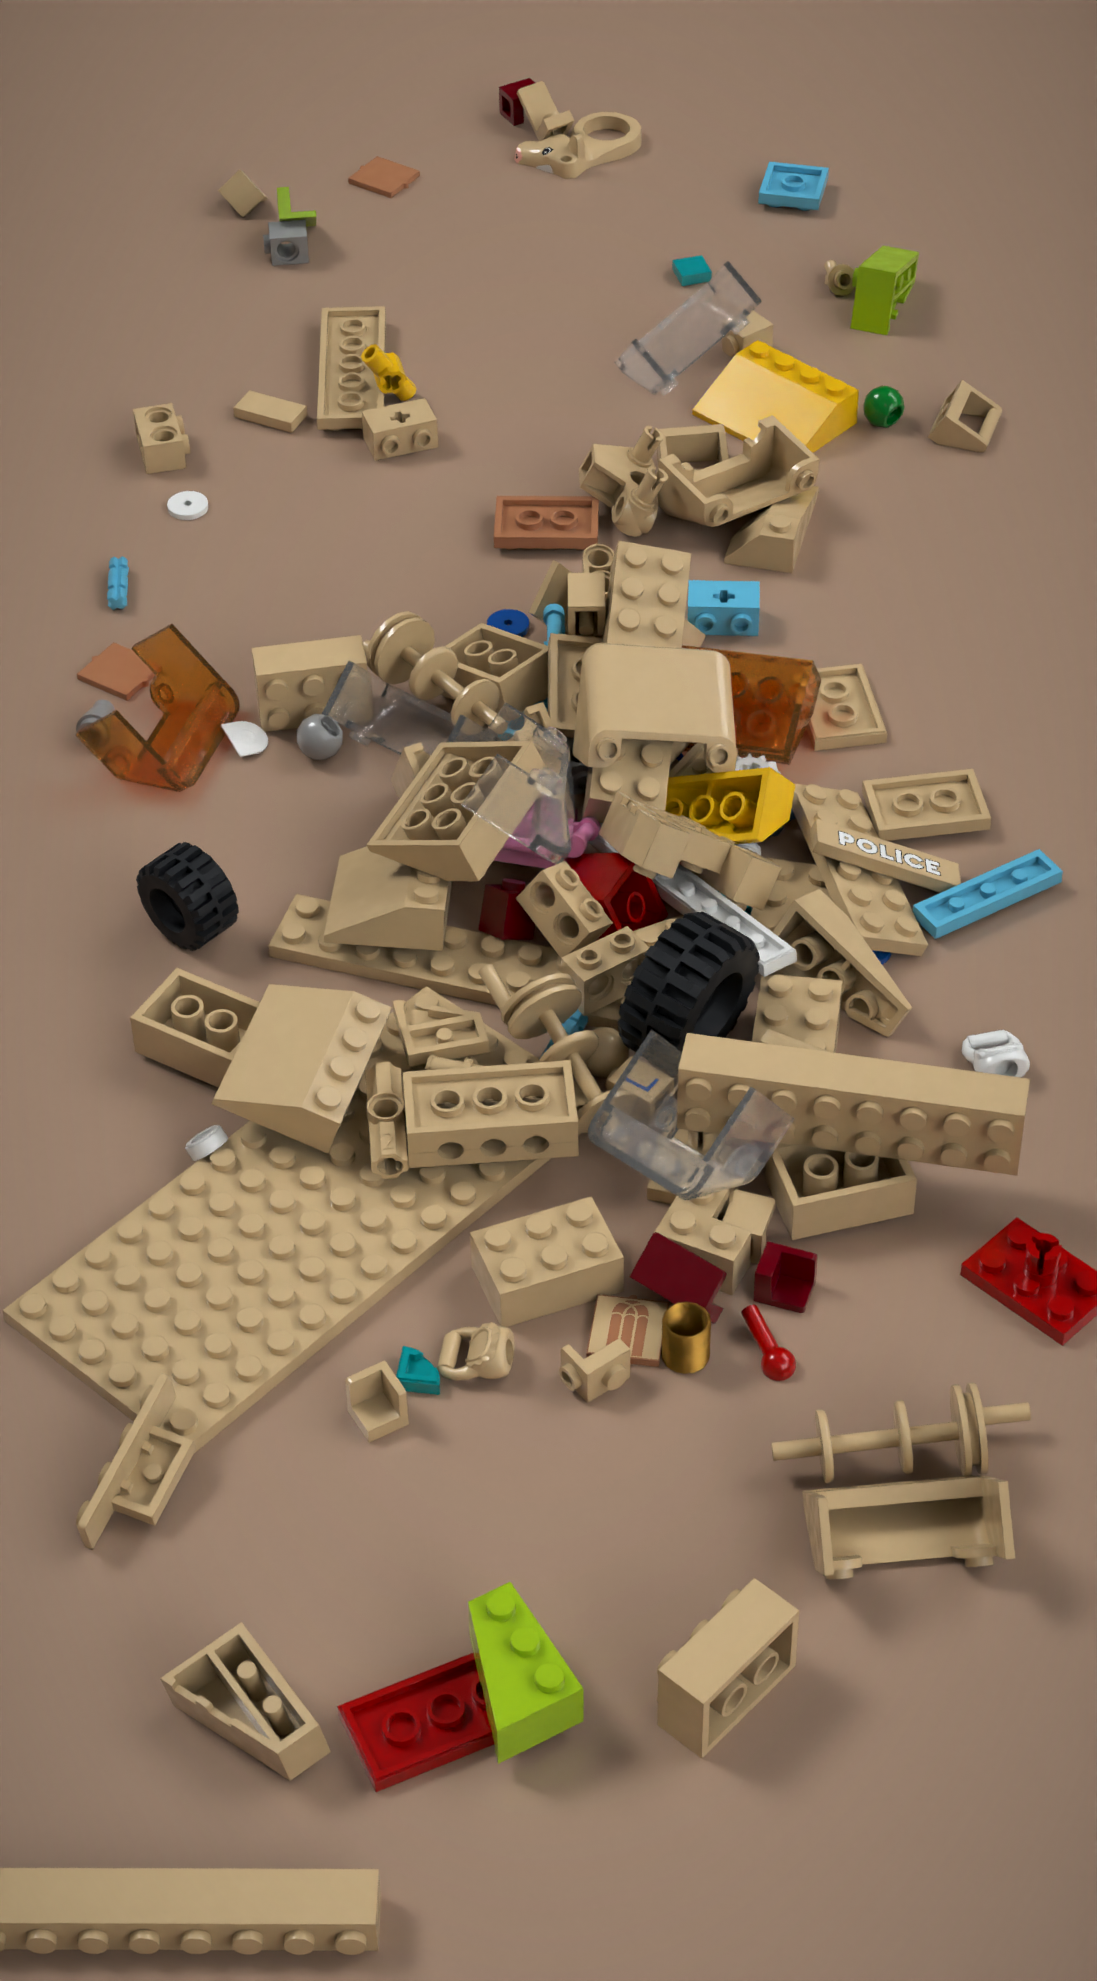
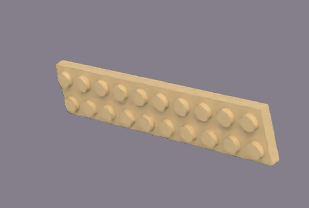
M300 894L295 895L268 945L269 957L417 989H423L427 986L436 993L496 1006V1002L479 975V970L489 964L493 965L511 997L532 981L546 975L561 973V958L552 947L518 940H501L489 934L447 925L443 951L324 943V932L331 901ZM625 996L587 1014V1025L614 1028L619 1032L618 1020L621 1018L619 1010L621 1004L624 1003Z

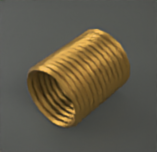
M681 1302L670 1306L664 1312L662 1318L661 1354L666 1366L675 1372L683 1374L695 1373L703 1369L709 1361L711 1318L704 1307L696 1303Z

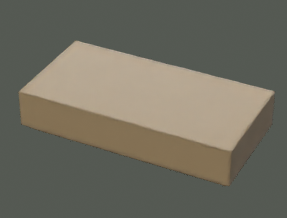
M250 390L233 407L234 417L290 433L308 415L306 405Z

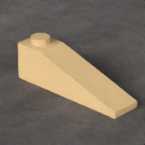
M813 486L807 491L759 509L731 538L724 558V564L793 573L819 493V487Z
M820 889L793 901L772 932L796 949L797 962L773 974L842 980L841 1009L846 1011L847 1016L886 1037L891 1036L912 1009V1006L852 921Z

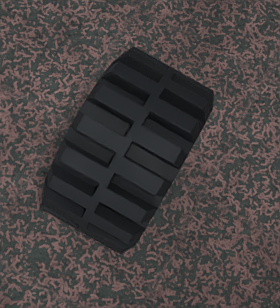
M187 842L178 843L139 870L136 878L138 884L137 891L145 911L159 931L180 948L189 949L190 951L200 949L237 921L239 907L236 902V894L229 879L213 858L196 845L192 846Z

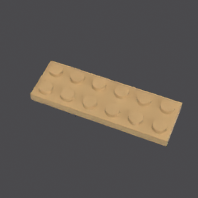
M385 306L322 308L317 406L318 430L363 429L362 411L384 407L385 394L377 387L374 374L362 361L361 355L364 349L372 344L378 345L385 353Z
M794 783L795 791L792 810L832 901L849 917L871 950L922 956L928 943L898 879L812 852L811 827L816 818L879 838L859 794L848 789L837 790L823 788L814 784L803 785Z

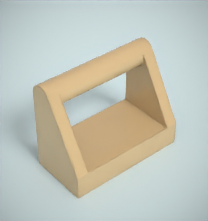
M961 380L944 400L928 438L938 445L982 453L987 449L1002 414V408L964 380ZM961 413L985 417L979 434L958 420Z
M723 424L659 429L663 433L664 439L657 448L658 463L660 458L674 454L681 463L710 460L722 462L729 459Z

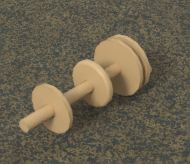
M409 611L397 613L384 621L375 631L371 640L363 642L367 666L382 681L394 685L409 680L412 694L424 701L434 699L444 691L454 698L455 702L451 711V721L458 731L463 733L474 732L485 724L497 733H503L507 729L508 722L495 712L500 699L497 685L493 681L480 679L464 688L453 680L458 668L457 656L450 648L444 646L433 648L435 642L434 630L419 615Z
M489 964L479 970V975L499 1007L501 1019L508 1026L509 1033L515 1039L526 1040L548 1032L554 1044L544 1052L539 1062L571 1060L572 1075L588 1100L577 1113L578 1132L590 1133L604 1128L619 1153L622 1154L629 1151L633 1147V1143L620 1123L619 1118L634 1103L633 1094L624 1088H617L602 1093L585 1064V1061L598 1048L599 1037L594 1031L590 1030L568 1035L562 1025L577 1011L582 1003V993L575 986L576 983L573 978L565 973L546 975L530 982L511 997L493 965Z
M967 1383L965 1393L962 1392L959 1384H954L950 1388L952 1422L909 1427L905 1403L903 1400H897L893 1406L894 1429L833 1436L830 1435L826 1412L822 1409H817L815 1412L817 1437L771 1443L773 1461L819 1456L824 1482L830 1483L834 1480L833 1454L897 1447L901 1469L904 1473L909 1474L913 1472L912 1445L954 1440L961 1474L964 1477L971 1476L972 1466H976L977 1472L980 1475L987 1474L988 1444L985 1425L1031 1420L1030 1406L1028 1402L982 1407L976 1383Z

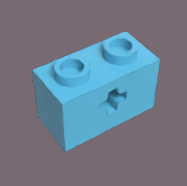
M689 580L688 621L705 635L728 636L759 635L760 581Z

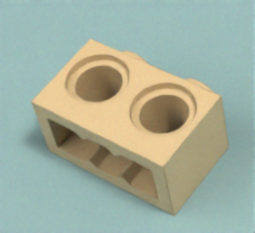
M168 403L133 409L136 438L146 474L186 468L185 455L190 454L188 435L185 434L182 415H175L173 404Z
M566 861L543 869L516 897L517 901L560 958L595 942L612 925V921L605 914L601 904L593 898L580 881L578 874L571 869Z
M628 926L561 958V973L569 974L575 981V986L582 993V1003L578 1010L584 1016L624 997L627 986L631 984L634 978L633 974L637 966L641 965L646 957L645 953L649 947Z

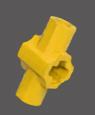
M372 344L364 349L361 355L362 361L373 372L377 387L382 393H394L401 401H407L414 396L417 390L416 386L405 375L401 360L394 352L384 353L376 344Z

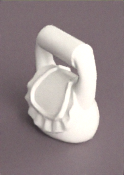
M998 1030L967 1036L962 1042V1054L967 1061L973 1064L975 1072L1021 1078L1029 1070L1030 1061L1024 1052L1022 1043L1008 1031Z

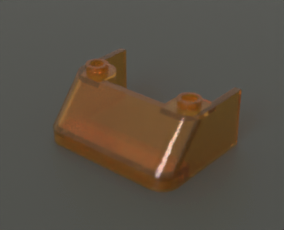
M170 624L134 644L132 647L136 655L155 674L150 683V695L153 703L164 713L148 740L146 741L118 710L78 730L76 736L116 778L181 792L195 785L225 736L221 724L234 721L239 712L240 703L237 694L182 633L173 624Z

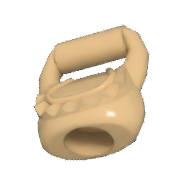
M493 1322L484 1323L480 1328L463 1327L452 1330L444 1336L437 1369L443 1377L454 1381L469 1380L476 1377L485 1379L506 1377L511 1370L514 1358V1334L510 1328L497 1326ZM469 1339L470 1347L468 1357L465 1359L466 1365L455 1369L461 1340Z

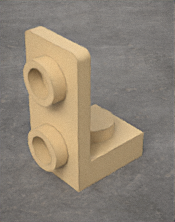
M543 81L518 90L517 95L539 141L556 134H568L575 120L570 110L563 113L557 111Z

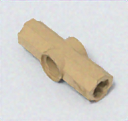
M376 1062L372 1068L365 1071L372 1173L382 1176L383 1179L398 1178L401 1173L409 1169L401 1068L393 1066L390 1062Z

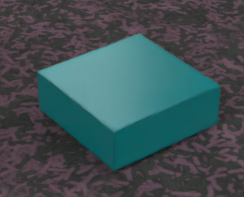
M702 255L672 260V270L681 286L712 280V271Z

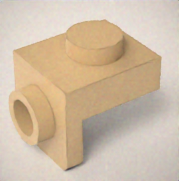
M620 1338L585 1359L569 1344L560 1349V1378L569 1390H576L587 1403L608 1390L619 1388L630 1378V1348Z

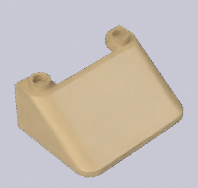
M597 643L590 646L582 658L573 756L587 767L604 768L612 765L620 756L622 738L705 743L703 757L705 764L710 770L715 773L735 771L737 749L731 672L728 659L720 652L714 650Z

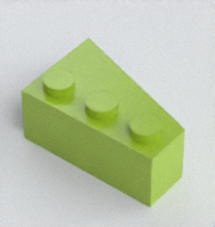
M883 245L867 260H864L859 268H855L852 286L856 287L850 329L888 335L890 319L896 320L899 310L895 309L897 303L904 304L915 283L919 252Z
M508 1582L468 1601L469 1635L480 1685H482L486 1712L489 1725H491L498 1764L583 1722L584 1688L513 1584Z

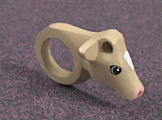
M617 112L589 114L581 118L574 125L569 137L564 134H556L538 142L525 141L519 144L516 148L514 160L518 164L535 167L565 179L576 178L586 169L619 160L635 153L641 147V125L636 119ZM613 129L621 131L626 135L615 140H598L591 138L587 134L596 130Z

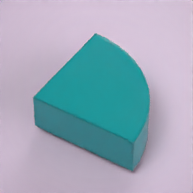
M403 1346L396 1377L406 1392L440 1395V1375L438 1369L423 1357L421 1351Z

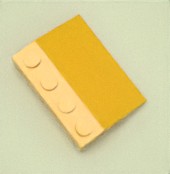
M757 340L736 353L692 409V415L711 425L723 424L725 432L742 441L747 438L754 440L761 431V428L758 427V421L773 415L814 453L857 423L859 390Z

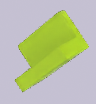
M289 187L277 188L279 221L305 220L306 227L316 226L317 217L315 210L291 212Z

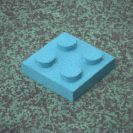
M769 162L759 190L758 204H766L775 208L781 206L794 207L803 211L819 210L828 181L829 168Z

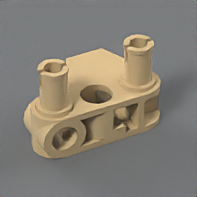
M646 426L643 429V433L635 447L593 444L579 468L580 488L609 506L612 510L613 523L617 529L633 537L640 536L643 533L647 534L651 530L658 512L657 495L668 480V475L661 468L655 474L656 466L652 456L663 441L664 435L656 427L653 433L650 434L652 426Z

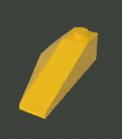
M770 767L668 777L665 811L679 817L681 815L686 816L705 826L706 829L719 837L724 836L734 841L735 844L762 842L790 820L795 784Z

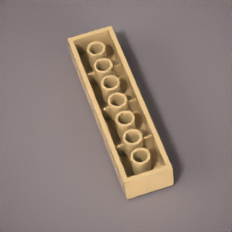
M618 541L611 563L602 643L682 648L691 553ZM622 738L621 754L612 765L604 768L588 767L582 819L594 817L599 823H603L617 791L631 799L665 811L672 741Z
M687 1033L678 1067L677 1129L1017 1176L1030 1079Z

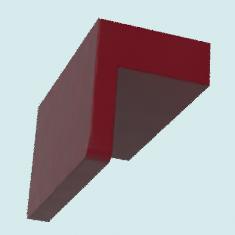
M657 1232L653 1233L629 1277L674 1304L691 1302L704 1307L710 1314L711 1323L716 1324L724 1309L713 1303V1300L723 1284L727 1273Z

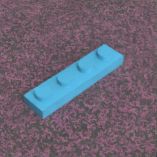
M1038 849L914 904L913 913L917 922L934 939H937L1061 883L1063 871Z

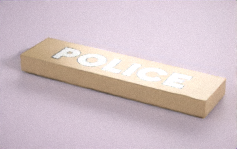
M817 818L811 827L813 853L939 893L961 884L958 863Z

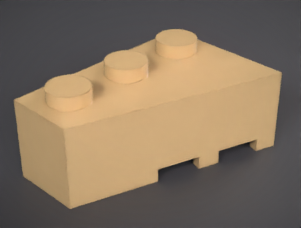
M242 1622L160 1678L175 1707L289 1781L331 1752L317 1721Z

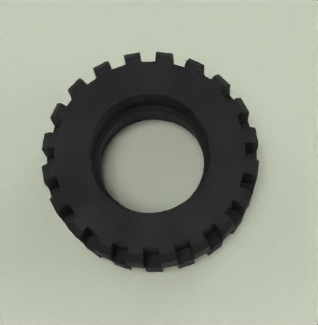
M705 912L684 914L683 918H677L671 923V927L668 930L665 929L658 936V941L654 946H650L645 953L646 957L643 962L637 966L633 974L634 978L625 991L624 1003L621 1004L619 1010L621 1018L618 1020V1030L624 1045L670 1074L678 1075V1067L687 1033L726 1038L730 1030L734 1029L738 1022V1017L747 1006V999L750 993L753 992L756 983L754 981L755 976L759 972L758 961L760 956L754 941Z

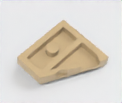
M404 1000L392 1001L394 1017L409 1067L426 1064L430 1055L455 1059L489 1052V1039L480 1012L468 1010L453 1011L436 1005H430L428 1011L406 1008V1001Z

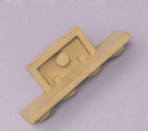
M161 1373L154 1386L150 1385L145 1390L136 1419L133 1424L129 1423L124 1428L119 1441V1449L112 1462L108 1461L103 1466L98 1478V1488L92 1499L85 1501L78 1512L76 1525L84 1547L93 1550L114 1511L155 1526L196 1450L194 1440L159 1428L176 1398L171 1377Z

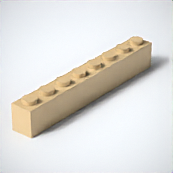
M0 1868V1952L4 1949H21L39 1954H47L55 1950H81L89 1954H99L106 1950H132L139 1954H152L158 1950H183L190 1954H204L210 1950H234L241 1954L250 1955L259 1953L261 1950H286L296 1955H304L312 1951H338L347 1955H357L364 1951H378L381 1910L379 1869Z

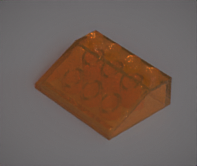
M682 645V648L714 650L720 652L728 659L731 672L738 756L746 758L750 753L752 757L758 758L765 755L766 762L773 761L790 765L814 713L822 680L814 661ZM690 744L684 751L689 752L695 744Z

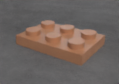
M497 496L494 548H506L509 550L518 548L585 550L590 545L598 544L599 500L593 496Z

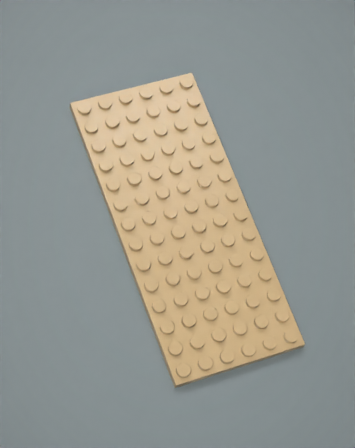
M427 986L406 1001V1008L428 1011L430 1005H436L453 1011L463 1010ZM392 1012L388 1016L365 1071L372 1068L376 1062H390L393 1066L401 1068L403 1087V1072L426 1070V1064L409 1067L394 1013ZM485 1023L484 1026L489 1039V1052L452 1059L462 1062L467 1058L474 1059L478 1065L483 1066L536 1063L540 1060ZM364 1072L328 1154L253 1121H249L228 1137V1140L221 1147L198 1160L3 1309L4 1320L132 1421L136 1419L140 1411V1402L147 1387L150 1385L154 1386L161 1373L170 1376L176 1398L159 1428L194 1440L196 1446L195 1454L551 1158L409 1168L401 1173L398 1178L383 1179L382 1176L372 1173ZM573 1081L578 1113L588 1100L578 1083Z

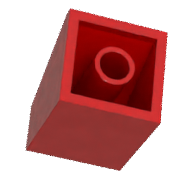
M620 853L582 854L577 858L562 856L557 863L567 862L571 869L578 874L580 881L593 898L601 904L605 914L612 921V925L597 940L626 926L632 931L664 921L668 915L653 880L633 870L635 863Z

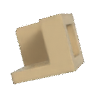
M240 169L218 190L242 217L250 213L260 202H265L268 199L248 175Z
M735 1189L722 1221L752 1231L750 1262L759 1264L766 1246V1230L775 1209V1199Z
M385 1360L346 1378L348 1413L369 1443L409 1425L406 1390Z

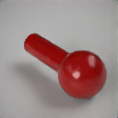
M757 1305L747 1306L741 1311V1314L763 1354L761 1359L763 1374L775 1381L789 1379L796 1370L794 1355L788 1349L778 1346Z

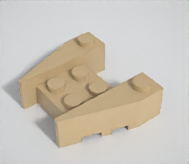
M617 791L598 833L622 856L635 863L633 867L635 872L651 879H655L657 873L673 878L680 863L681 866L687 868L715 890L725 895L727 899L743 911L746 910L747 906L763 911L782 869L761 855L734 845V841L724 836L719 837L706 829L705 826L686 816L681 815L679 817L631 799Z

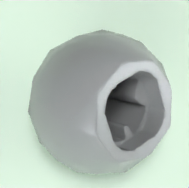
M313 714L304 719L297 729V744L302 753L313 760H327L336 755L342 746L343 731L338 723L327 714Z

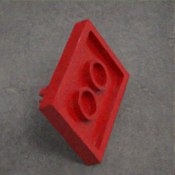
M1018 1217L961 1264L960 1275L1062 1346L1097 1316V1271L1062 1248V1245H1059V1240L1055 1236L1048 1233H1040Z

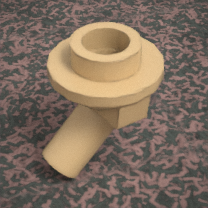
M834 260L827 261L824 264L827 273L825 275V284L830 291L838 296L851 293L855 288L852 286L854 270L849 265H837Z

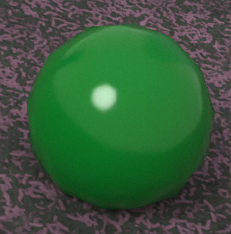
M879 386L872 389L866 395L863 403L864 415L870 424L883 428H888L895 424L903 415L905 408L903 397L899 391L889 386Z

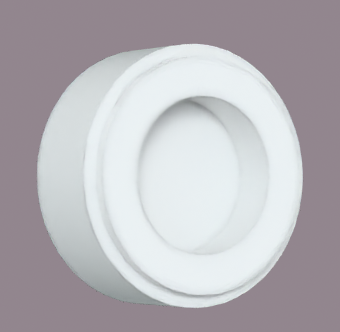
M213 1125L193 1137L186 1144L185 1149L192 1160L197 1161L221 1147L228 1140V1136L220 1125Z

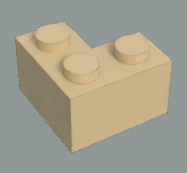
M568 573V635L603 638L607 606L605 573Z
M690 1174L655 1232L664 1235L724 1270L727 1276L719 1291L733 1295L750 1266L752 1231L722 1221L729 1205L728 1187Z

